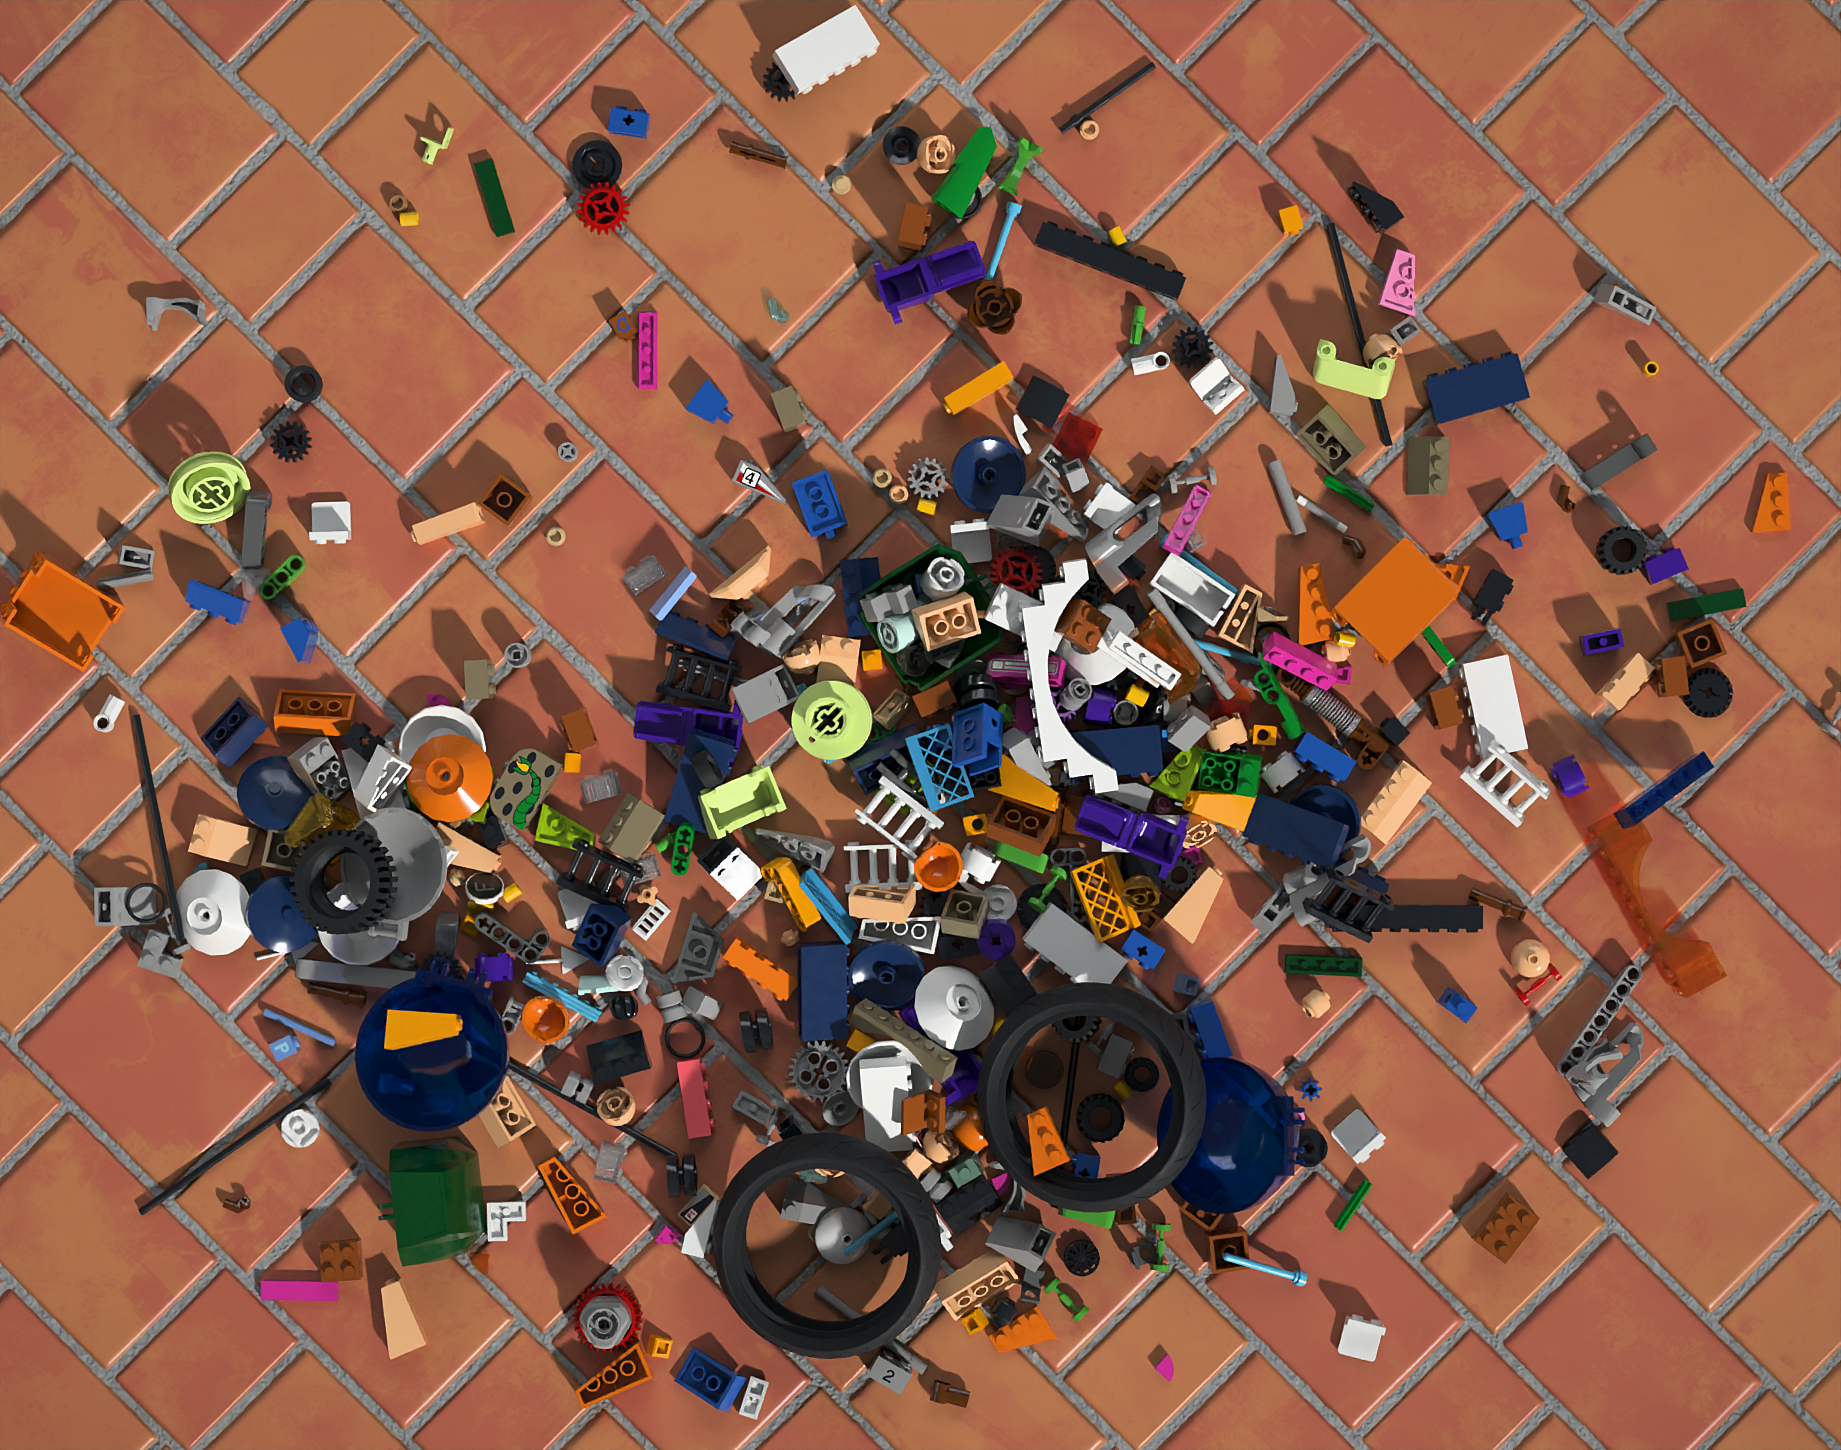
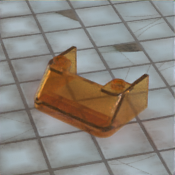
M1157 610L1132 630L1128 637L1181 673L1172 690L1163 687L1166 693L1171 694L1168 703L1172 704L1196 688L1202 673V667L1163 614Z

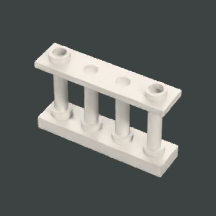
M1106 629L1097 645L1099 649L1156 688L1161 684L1166 689L1172 690L1181 673L1120 631H1117L1114 635Z
M1492 740L1487 748L1490 753L1475 768H1471L1468 765L1462 771L1460 778L1518 828L1526 816L1524 811L1540 795L1546 800L1551 790L1544 781L1536 778L1511 756L1501 743ZM1497 757L1505 765L1489 781H1486L1481 777L1480 773ZM1512 770L1519 778L1504 794H1500L1494 786ZM1526 782L1534 791L1519 806H1514L1509 799Z
M882 776L878 781L881 785L879 787L880 790L863 812L856 809V819L863 825L867 822L903 850L901 854L908 860L912 858L916 860L918 856L914 853L932 829L937 828L940 830L944 822L885 776ZM891 792L896 796L895 802L879 823L876 824L868 817L884 796ZM906 804L911 808V813L895 834L891 836L884 828L899 808ZM922 816L927 820L925 822L926 825L907 848L899 840L914 820Z
M905 840L903 845L908 848L913 840ZM848 842V846H844V850H850L851 880L849 884H845V893H850L854 886L879 885V889L891 888V885H897V888H909V884H915L916 890H922V885L915 876V860L913 858L908 860L907 882H899V879H897L896 848L899 847L895 844L859 845V842ZM869 849L870 880H868V883L861 884V880L858 877L857 850ZM877 849H888V883H880V879H878Z

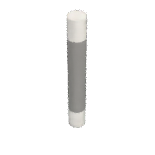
M1299 495L1296 502L1342 533L1348 528L1303 496Z

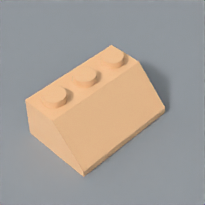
M965 591L912 609L916 629L927 651L981 633L973 597Z
M508 1076L469 1098L498 1148L536 1126Z

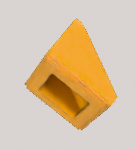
M565 753L563 771L580 772L581 754Z
M469 911L459 929L476 938L480 932L474 923V917L477 913ZM486 917L479 919L480 925L486 922Z
M980 1307L960 1319L969 1335L980 1331L989 1324Z
M651 1334L646 1353L654 1357L668 1359L673 1340Z

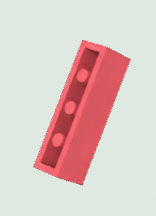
M701 1058L678 1061L677 1068L688 1139L712 1135V1130H715L714 1119H710L709 1111H712L711 1100H707L706 1092H709L708 1081H704L703 1073H706L705 1062H701Z

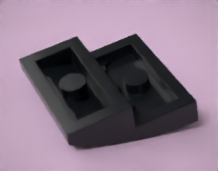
M1033 376L1016 410L1049 428H1053L1070 394Z
M1121 852V875L1124 883L1131 876L1146 875L1155 880L1159 887V892H1161V878L1158 877L1161 871V864L1131 852Z
M1591 1124L1582 1131L1576 1139L1562 1150L1587 1179L1597 1173L1619 1153L1594 1124Z

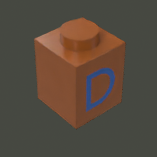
M626 311L609 319L621 342L625 340L627 343L636 338L635 334L638 332Z

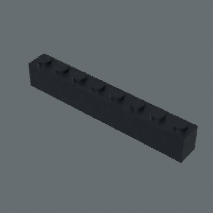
M1051 221L1042 223L1034 244L1038 248L1175 301L1178 300L1186 277L1180 271H1168L1162 264H1150L1147 262L1148 259L1144 257H1132L1129 255L1130 252L1126 250H1114L1111 248L1112 245L1108 243H1096L1094 238L1090 236H1078L1076 231L1065 228V230L1060 229L1058 224Z
M1327 904V907H1332L1334 904ZM1343 904L1338 912L1348 915L1355 904ZM1365 904L1354 920L1359 923L1364 922L1376 905ZM1394 905L1395 909L1393 911L1384 907L1370 926L1371 932H1382V929H1389V932H1401V929H1409V932H1420V929H1428V932H1439V929H1447V932L1457 933L1459 929H1466L1468 933H1477L1478 929H1483V906ZM1327 923V927L1332 928V932H1343Z

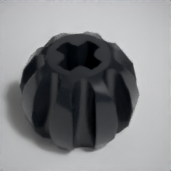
M631 995L614 997L610 1003L611 1015L617 1020L634 1018L638 1013L637 1000Z

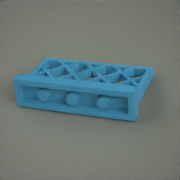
M949 724L905 738L930 812L974 797L964 765L959 767L962 772L959 780L948 775L952 768V762L943 758L942 755L946 747L952 749V746L948 745L949 740L953 744V734ZM947 729L949 737L946 743L935 739L938 731ZM935 733L934 737L929 736V734ZM926 736L932 739L928 749L920 747L917 739ZM934 741L944 745L940 756L929 751ZM921 750L926 752L924 757ZM928 753L938 757L934 768L926 765L925 758ZM940 759L951 764L946 774L936 769ZM928 768L933 770L931 775L929 774ZM934 771L945 776L940 786L932 782L931 778ZM962 776L964 778L965 783L960 781ZM947 777L957 782L953 792L942 788ZM959 783L967 787L968 795L961 797L955 794ZM934 786L937 787V788H939L937 794H936V791H935ZM940 790L951 794L948 802L940 804L938 799ZM953 795L958 797L957 799L951 800Z
M811 866L800 875L799 886L847 945L851 942L853 931L859 925L852 916H849L846 908Z

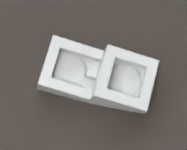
M1016 414L1013 417L1015 434L1024 454L1028 455L1032 452V448L1023 437V434L1028 429Z
M961 873L958 882L969 892L982 894L983 890L966 882L969 875Z
M751 1376L739 1411L740 1415L757 1420L769 1382Z

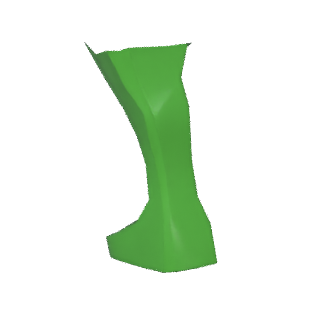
M1022 137L1018 140L1017 160L1011 171L998 186L1001 190L1016 196L1018 195L1016 187L1027 161L1032 156L1041 154L1044 149Z

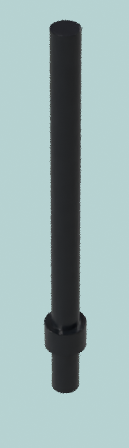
M1150 62L1079 114H1074L1068 122L1058 128L1059 131L1064 134L1074 126L1077 127L1082 124V120L1156 68L1155 64Z

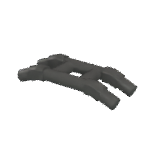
M894 748L889 754L904 767L903 770L896 776L882 762L876 768L926 809L929 808L926 799L917 793L921 788L919 779L912 787L903 782L910 772L918 778L914 765ZM934 786L935 791L937 793L939 788Z

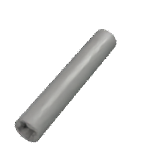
M1281 460L1269 463V470L1294 536L1306 532V527Z

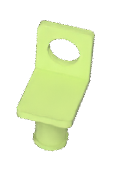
M448 128L443 143L421 136L420 140L425 141L427 144L421 160L433 165L437 150L440 148L447 149L454 128Z

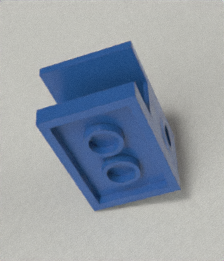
M828 469L792 482L812 539L825 534L827 540L838 536L837 529L848 526Z
M985 703L954 713L953 766L957 768L969 764L970 776L1001 766L1002 713Z

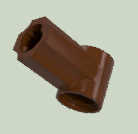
M935 1380L930 1400L941 1404L949 1403L966 1408L970 1391L953 1387L947 1382Z

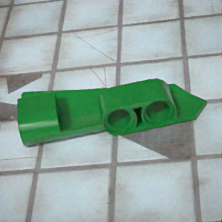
M979 127L953 163V167L931 197L932 201L949 213L953 212L960 219H962L997 148L991 127Z
M1258 652L1262 668L1254 676L1255 684L1267 703L1277 704L1285 718L1280 724L1289 740H1292L1303 734L1305 728L1269 662L1263 659L1261 652ZM1261 673L1267 674L1269 680L1264 681L1261 678ZM1270 690L1276 691L1278 697H1272L1270 695Z

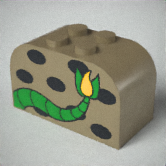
M531 748L518 751L511 760L505 762L502 768L504 773L502 776L497 777L492 785L494 790L490 797V806L493 813L523 832L527 831L564 768V763L539 749Z

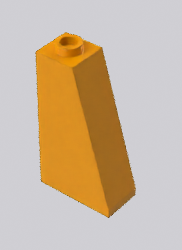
M1002 361L944 397L945 403H943V406L948 414L952 412L954 416L1012 382L1014 377L1006 363Z
M1002 754V764L999 767L1002 786L988 790L1055 812L1056 808L1058 809L1061 804V793L1026 772Z
M1188 790L1182 809L1244 832L1257 795L1255 798L1216 791Z
M388 1010L384 1049L396 1050L457 1036L459 1031L462 1030V1019L456 1014Z

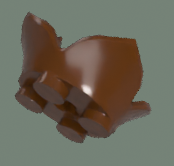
M982 280L975 289V299L968 308L967 318L970 323L978 328H987L994 334H1008L1014 327V317L1022 306V294L1014 288H1002L995 281ZM991 304L999 305L1000 309H998L997 313L989 310Z

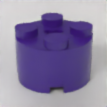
M1091 685L1092 695L1086 701V715L1083 717V723L1102 727L1111 726L1113 717L1111 708H1115L1117 692H1114L1113 689Z
M1574 754L1553 763V768H1551L1554 778H1559L1562 785L1559 788L1563 797L1568 796V798L1590 789L1589 785L1584 786L1583 784L1587 781L1578 762L1573 763L1572 761L1575 758Z
M1000 918L986 920L980 938L977 939L979 951L985 957L994 961H999L1009 953L1011 954L1015 947V932L1012 925L1005 919ZM993 936L995 938L999 936L1000 941H993Z
M488 953L477 954V958H474V981L480 982V978L485 980V982H505L506 978L509 981H513V957H510L508 953H496V957H491Z

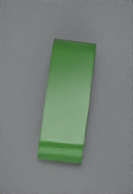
M290 556L260 586L259 593L261 597L268 600L276 599L306 569V560L301 556ZM295 559L301 561V566L298 569H294L292 566ZM285 572L287 574V580L286 582L281 583L279 581V575ZM268 586H272L274 593L268 597L265 594V589Z
M997 840L991 853L1042 874L1050 857L1044 853L1039 857Z
M1061 1207L1058 1210V1214L1105 1228L1112 1227L1116 1212H1079Z

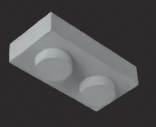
M741 1090L732 1106L764 1126L775 1108Z

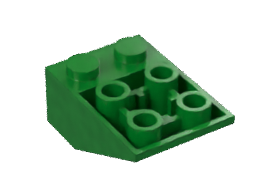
M1203 751L1198 789L1255 798L1259 788L1263 756L1244 752Z

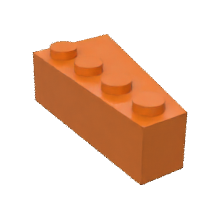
M1320 563L1302 566L1298 569L1297 644L1301 646L1335 637V629L1332 616L1330 615L1331 611Z
M740 937L735 939L723 956L729 965L741 969L743 975L749 979L752 977L757 980L756 984L760 987L773 991L772 995L780 1001L782 999L787 1000L798 985L796 977Z
M555 1156L538 1164V1168L572 1234L607 1217Z
M641 1342L636 1343L575 1391L582 1409L655 1378Z

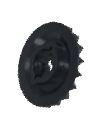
M594 140L583 144L576 151L572 161V169L577 181L590 190L591 184L598 188V182L601 183L602 187L608 182L610 187L619 179L622 172V160L614 146L605 141ZM590 157L597 163L602 162L601 168L604 174L598 169L593 170L594 164Z
M1025 545L1022 546L1024 553L1026 554L1028 551H1031V558L1037 556L1035 563L1041 562V566L1037 569L1043 570V573L1039 575L1042 581L1037 582L1039 588L1034 589V595L1039 592V589H1042V584L1050 583L1055 579L1056 563L1049 551L1043 547ZM1011 560V562L1022 563L1019 560ZM1027 569L1025 571V574L1027 576L1026 579L1029 582L1031 579V573L1028 574ZM1013 571V575L1020 574L1018 571ZM1011 583L1012 586L1021 587V585Z
M1703 668L1695 671L1687 678L1689 694L1683 695V699L1692 713L1703 718H1712L1723 714L1729 708L1732 702L1733 689L1729 678L1723 672L1713 668ZM1710 687L1711 692L1715 695H1718V697L1709 696L1708 698H1706V694L1702 691H1699L1698 689L1708 690Z
M1145 681L1142 688L1149 691L1150 694L1143 707L1137 705L1138 720L1142 724L1150 725L1154 723L1155 719L1158 718V714L1161 713L1166 690H1164L1165 687L1161 684L1156 688Z
M1041 883L1028 887L1018 899L1017 915L1020 922L1028 930L1041 914L1028 905V901L1031 897L1040 898L1041 892L1047 884ZM1054 887L1048 897L1045 896L1042 903L1047 906L1051 902L1066 913L1065 898Z

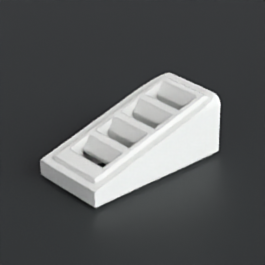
M656 899V903L647 909L631 929L646 941L671 910ZM657 906L664 914H659L654 907ZM652 912L659 920L653 919L649 913ZM647 918L654 926H649L644 919ZM642 924L649 932H644L638 926Z

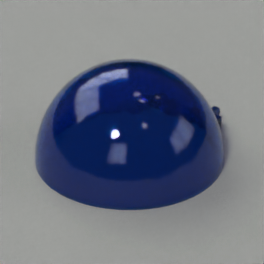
M438 957L433 959L429 971L418 968L415 978L392 987L373 1004L360 1026L355 1047V1064L358 1080L373 1107L388 1120L399 1126L424 1132L453 1129L481 1114L493 1102L501 1090L508 1071L510 1056L509 1039L505 1025L497 1009L491 1003L494 990L484 987L487 972L482 971L476 985L473 984L476 968H470L466 981L448 977L451 961L446 960L441 973H437L440 963ZM388 1010L456 1014L462 1019V1030L459 1031L457 1036L396 1050L384 1049Z
M1225 1057L1209 1058L1200 1061L1205 1078L1207 1104L1201 1137L1189 1162L1171 1182V1185L1185 1201L1199 1210L1213 1214L1238 1213L1256 1207L1273 1196L1289 1176H1294V1165L1305 1164V1160L1296 1159L1298 1153L1305 1152V1147H1299V1125H1305V1120L1298 1119L1296 1113L1305 1112V1108H1294V1096H1288L1282 1086L1261 1068L1239 1059ZM1171 1086L1165 1095L1159 1112L1157 1123L1158 1149L1165 1139L1172 1117L1173 1099Z

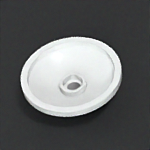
M850 1207L832 1209L820 1219L816 1227V1247L820 1254L832 1263H852L867 1251L871 1239L850 1255H845L844 1249L871 1230L870 1224L866 1217L856 1209ZM845 1236H849L848 1241H844Z

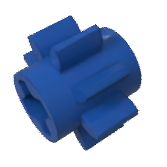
M1308 1077L1307 1082L1300 1081L1303 1086L1298 1091L1304 1093L1301 1096L1302 1099L1308 1096L1310 1102H1312V1097L1320 1098L1317 1093L1322 1088L1316 1086L1319 1082L1318 1080L1311 1082V1078ZM1310 1084L1315 1088V1090L1311 1091V1094L1305 1091V1089L1309 1088Z

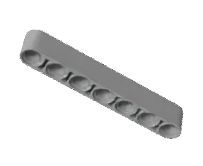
M297 958L295 978L427 992V984H423L425 978H420L422 971L369 965H348L342 962Z
M1628 964L1620 971L1557 1061L1556 1071L1560 1075L1566 1077V1073H1563L1561 1070L1564 1063H1569L1571 1069L1578 1065L1593 1048L1640 981L1642 971L1638 966ZM1631 968L1636 970L1634 978L1628 977V971ZM1620 984L1625 986V991L1622 994L1617 993V986ZM1613 1000L1614 1007L1607 1010L1606 1002ZM1601 1015L1603 1022L1597 1026L1594 1022L1595 1018ZM1587 1031L1592 1033V1038L1589 1041H1585L1583 1038L1584 1033ZM1580 1047L1581 1054L1574 1057L1572 1054L1573 1049Z

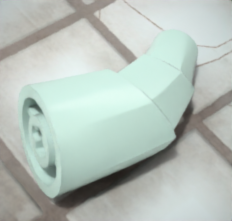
M919 594L918 599H916L918 607L933 603V600L926 594ZM912 610L904 614H892L877 624L879 640L890 653H896L921 638L915 626Z

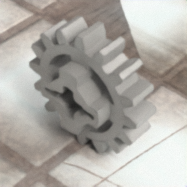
M926 457L925 462H922L921 459L918 460V466L912 464L914 471L909 470L908 473L912 477L907 479L913 483L909 487L910 489L915 487V495L920 492L921 498L924 495H928V499H931L932 494L938 497V491L944 493L942 486H948V483L944 480L948 479L949 475H944L947 468H941L942 462L936 464V458L929 462L928 457ZM927 465L933 466L938 470H928ZM920 469L921 477L915 480L916 473ZM926 473H928L929 476L935 475L931 479V483H929L928 481H923ZM941 476V483L936 487L935 481ZM922 485L927 486L930 491L922 490L919 487Z

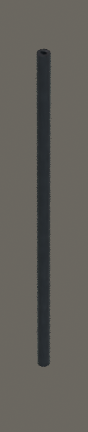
M1334 222L1329 223L1327 228L1364 367L1368 368L1363 358V348L1366 342ZM1373 399L1385 447L1391 446L1393 444L1381 399Z
M140 714L133 715L177 941L185 940L141 718Z
M1076 1016L1074 1028H1082L1084 1016ZM1076 1041L1072 1042L1060 1138L1065 1149L1080 1042ZM1061 1165L1056 1166L1058 1169L1063 1170Z
M475 1043L473 1050L602 1120L597 1109L593 1106L575 1100L574 1096L568 1097L562 1094V1089L486 1047ZM625 1124L613 1126L665 1156L678 1154Z
M326 1077L139 1208L140 1214L144 1215L326 1088L331 1084L330 1080Z

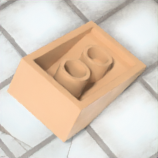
M822 635L816 683L841 681L855 687L861 640Z
M198 814L188 852L248 866L258 829L209 815Z

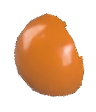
M943 842L935 843L914 861V873L918 882L926 889L935 892L946 891L954 887L960 880L963 870L962 858L959 852L950 844Z
M537 996L525 1004L522 1011V1023L525 1031L533 1039L541 1043H551L561 1039L566 1034L570 1024V1014L566 1005L561 1000L550 996Z
M967 1103L963 1104L955 1111L951 1119L950 1129L953 1138L959 1146L967 1150L980 1151L988 1148L989 1145L983 1133L978 1107Z

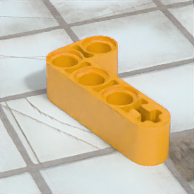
M775 858L760 869L761 875L767 882L776 883L797 926L802 931L806 932L821 922V916L816 906L800 888L799 882L801 877L789 858Z

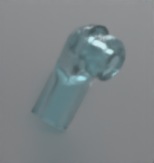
M776 298L767 300L770 317L780 323L787 322L790 315L787 311L778 308Z

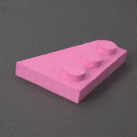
M1399 249L1395 250L1378 305L1415 316V255Z

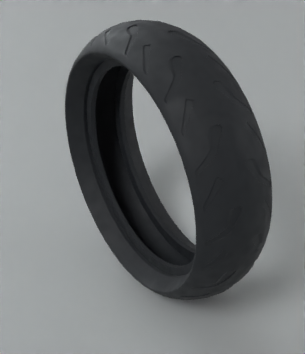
M1081 982L1055 987L1032 997L1014 1010L996 1031L987 1047L982 1060L977 1087V1105L983 1133L991 1151L1007 1174L1021 1187L1039 1199L1057 1207L1079 1212L1101 1213L1128 1208L1149 1199L1168 1186L1187 1165L1197 1147L1205 1121L1207 1105L1205 1078L1199 1057L1189 1037L1178 1022L1166 1010L1142 994L1121 986L1099 982ZM1075 1016H1098L1115 1020L1136 1031L1159 1055L1171 1084L1173 1099L1172 1117L1169 1129L1160 1148L1141 1166L1127 1173L1106 1178L1081 1177L1067 1173L1057 1167L1034 1176L1031 1145L1022 1134L1013 1110L1012 1079L1015 1066L1024 1047L1039 1030L1053 1022Z
M820 1132L802 1134L779 1141L755 1155L738 1171L726 1188L717 1209L712 1235V1251L718 1280L727 1300L738 1316L763 1339L788 1352L812 1358L837 1359L875 1350L896 1338L912 1324L928 1302L937 1281L941 1261V1236L936 1212L929 1196L913 1172L902 1161L882 1147L865 1139L840 1133ZM831 1169L861 1178L884 1195L902 1222L908 1246V1263L904 1280L890 1299L876 1310L858 1318L845 1321H822L811 1319L789 1310L766 1291L750 1263L746 1244V1230L754 1202L776 1181L804 1170Z

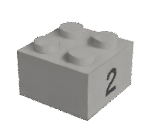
M885 1349L884 1351L878 1350L867 1370V1376L901 1395L912 1376L910 1364L903 1359L898 1361L893 1358L894 1354Z

